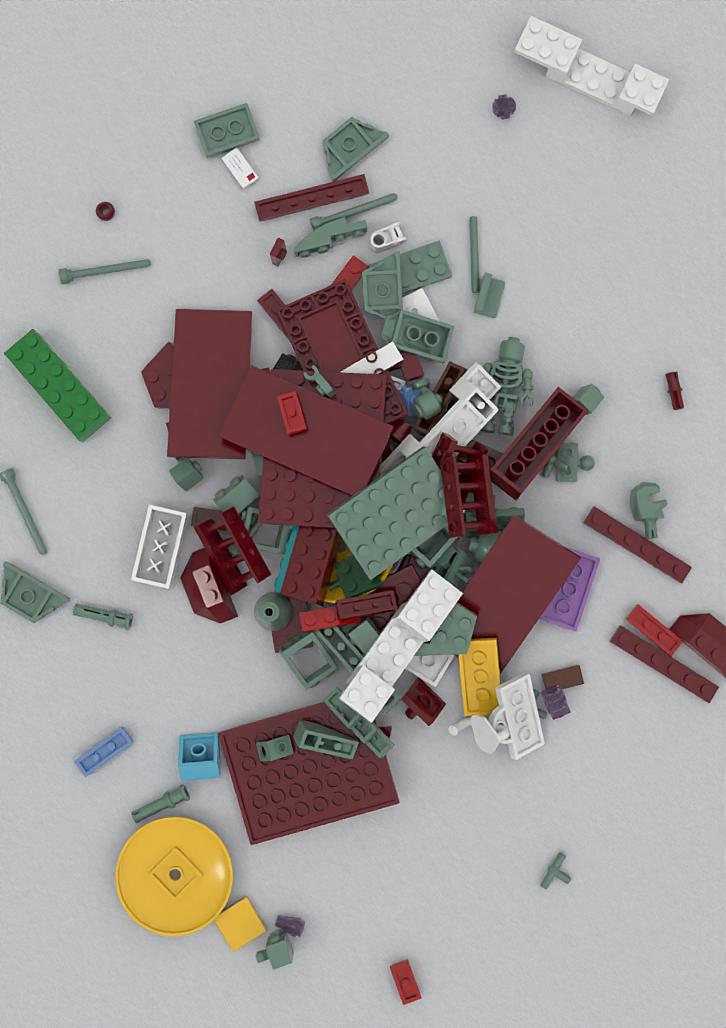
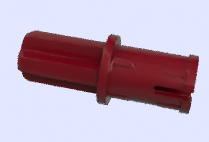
M678 372L665 374L669 389L667 393L671 396L673 409L681 410L684 408L681 395L683 389L679 384Z

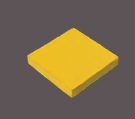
M247 896L223 910L214 919L233 952L267 931Z

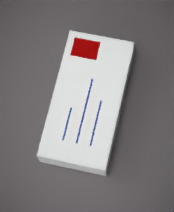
M237 147L221 158L243 190L259 180Z

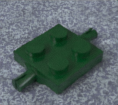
M354 556L334 563L337 571V580L327 583L330 591L341 587L345 599L360 596L383 586L381 573L371 580L368 579Z

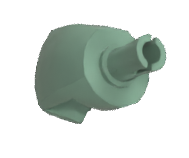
M642 482L631 490L630 509L635 521L644 522L645 539L658 538L656 521L664 518L662 509L668 503L666 499L657 502L649 501V495L661 492L659 485L649 482Z

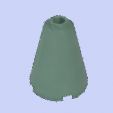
M269 592L262 595L257 600L254 608V615L258 624L270 631H277L287 626L293 614V608L289 599L278 592ZM269 608L273 610V614L271 616L268 614Z

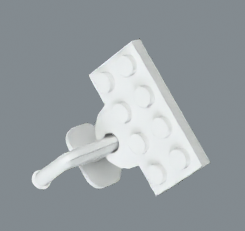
M526 672L495 687L499 706L492 711L489 720L484 716L475 714L454 725H450L448 728L450 734L456 736L459 731L472 726L476 744L482 751L491 754L496 750L499 743L508 744L510 756L514 760L545 744L530 674Z

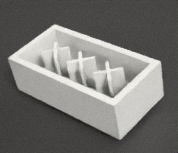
M154 505L148 506L131 577L132 581L172 589L190 514Z

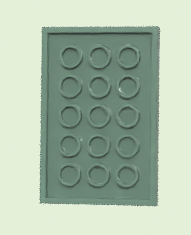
M424 446L326 514L368 579L371 580L448 525L442 473Z

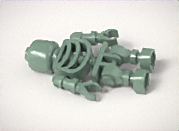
M509 337L508 340L501 342L498 358L502 362L495 361L493 366L491 363H485L483 369L494 380L495 376L502 380L501 384L498 383L501 386L500 393L496 392L492 397L496 399H490V401L497 408H502V412H505L504 418H502L503 425H499L498 433L507 436H513L514 427L511 424H513V414L516 413L517 404L509 402V400L519 402V397L509 395L508 390L518 389L522 386L524 393L521 398V404L523 407L525 406L524 401L528 396V399L531 400L530 406H533L531 394L533 390L531 385L533 373L530 369L523 371L522 365H517L523 360L525 346L516 337ZM497 370L502 372L503 375L498 374ZM517 381L515 384L509 385V382ZM500 399H504L503 404H500ZM495 416L480 431L494 433L495 424L492 421H494Z

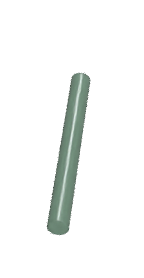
M472 216L470 217L472 293H478L477 217Z

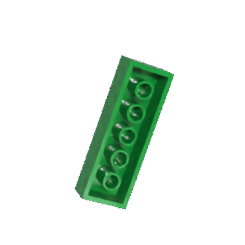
M31 329L4 352V355L79 441L84 442L112 418L36 330Z

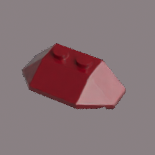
M205 547L193 552L180 579L194 614L220 624L238 617L229 591Z
M710 613L680 615L669 630L726 678V626Z

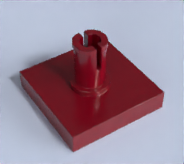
M419 677L401 698L409 707L405 711V715L411 720L418 715L428 726L436 720L446 705Z

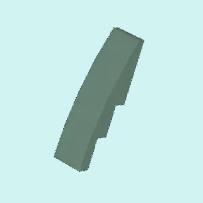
M336 687L323 701L348 729H351L378 758L382 759L395 744L374 722L370 723L338 699L342 691Z

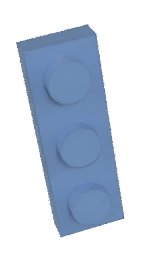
M121 727L74 762L83 775L87 777L134 741L124 727Z

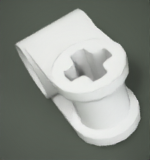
M400 222L375 231L370 238L369 245L371 250L379 253L405 243L407 238L402 234ZM379 238L383 241V244L376 245L373 240Z

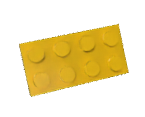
M497 638L471 639L467 654H458L464 716H473L475 714L491 715L492 711L499 706L495 687L501 685Z

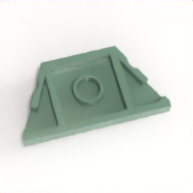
M351 117L323 140V146L331 180L333 182L336 181L389 138L388 132L379 131L374 126L367 123L364 124L360 120Z
M397 251L362 272L365 311L383 319H386L387 315L394 314L400 309L403 310L400 251Z
M7 561L4 562L3 591L0 604L27 620L36 623L70 600L69 597Z

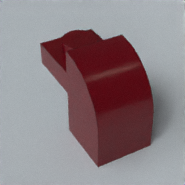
M399 350L403 360L389 367L388 371L392 372L401 369L406 381L405 383L422 378L424 372L417 356Z

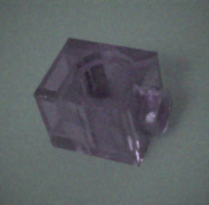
M559 685L541 692L547 711L553 720L571 713L565 694Z

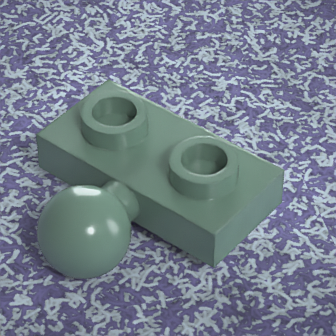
M563 443L559 447L558 459L568 463L570 467L567 471L558 467L557 481L577 482V467H581L585 471H589L594 467L595 461L591 456H583L581 459H578V443Z

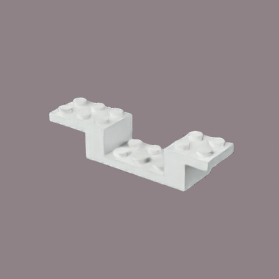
M530 16L514 53L547 67L548 71L545 77L629 116L634 108L651 116L654 114L669 82L668 78L637 64H634L631 72L579 49L583 39Z
M475 362L449 390L459 400L420 442L409 434L381 464L380 476L423 446L427 448L432 456L442 432L451 435L457 440V445L465 447L499 410L490 399L501 386L480 364ZM453 452L452 456H457L459 453Z
M431 569L410 599L400 605L345 682L347 687L338 699L372 723L395 691L392 686L423 642L430 641L463 593Z

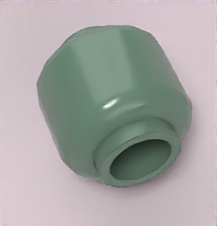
M427 391L415 398L413 409L419 418L428 420L441 412V404L443 402L438 394Z

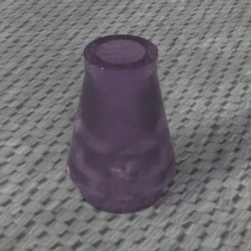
M278 915L275 926L293 937H300L305 921L298 917Z

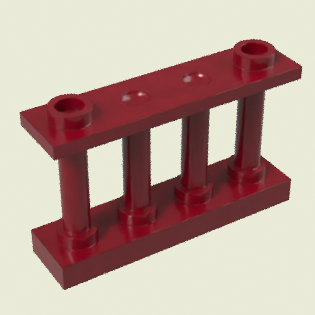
M442 432L432 458L441 471L440 459L452 456L453 452L468 455L467 462H469L470 457L486 455L488 449L477 441L473 448L457 445V440L451 435ZM470 470L458 471V473H461L459 483L472 482ZM470 490L460 491L462 502H465Z
M488 454L470 457L469 462L457 463L456 456L440 459L449 538L466 536L465 530L478 529V535L498 533ZM470 470L472 482L459 483L458 471ZM473 490L474 502H462L460 491ZM475 509L477 521L464 522L463 510Z
M234 506L219 514L222 520L213 523L210 518L194 527L231 595L248 586L247 580L254 578L256 583H260L272 575ZM226 526L231 537L223 540L218 530ZM233 544L237 546L240 552L235 557L231 556L227 548ZM242 561H245L250 570L244 574H241L236 565Z

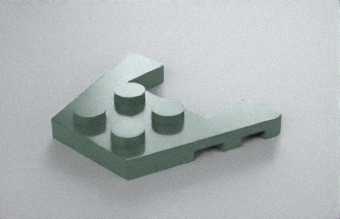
M457 602L431 638V642H423L414 656L467 654L477 615Z

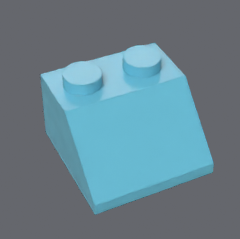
M218 733L183 735L179 737L178 768L181 781L220 778L221 761Z

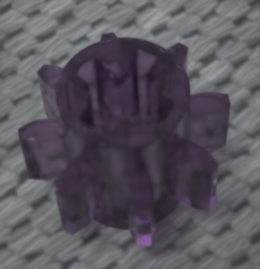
M507 94L499 95L498 99H495V102H493V113L497 117H501L502 120L510 118V115H513V112L516 110L514 99L507 97Z

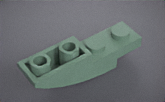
M344 217L324 224L299 242L294 248L295 256L306 258L314 252L319 254L326 253L332 248L333 240L340 242L349 236L355 238L363 236L367 232L366 220L347 224Z

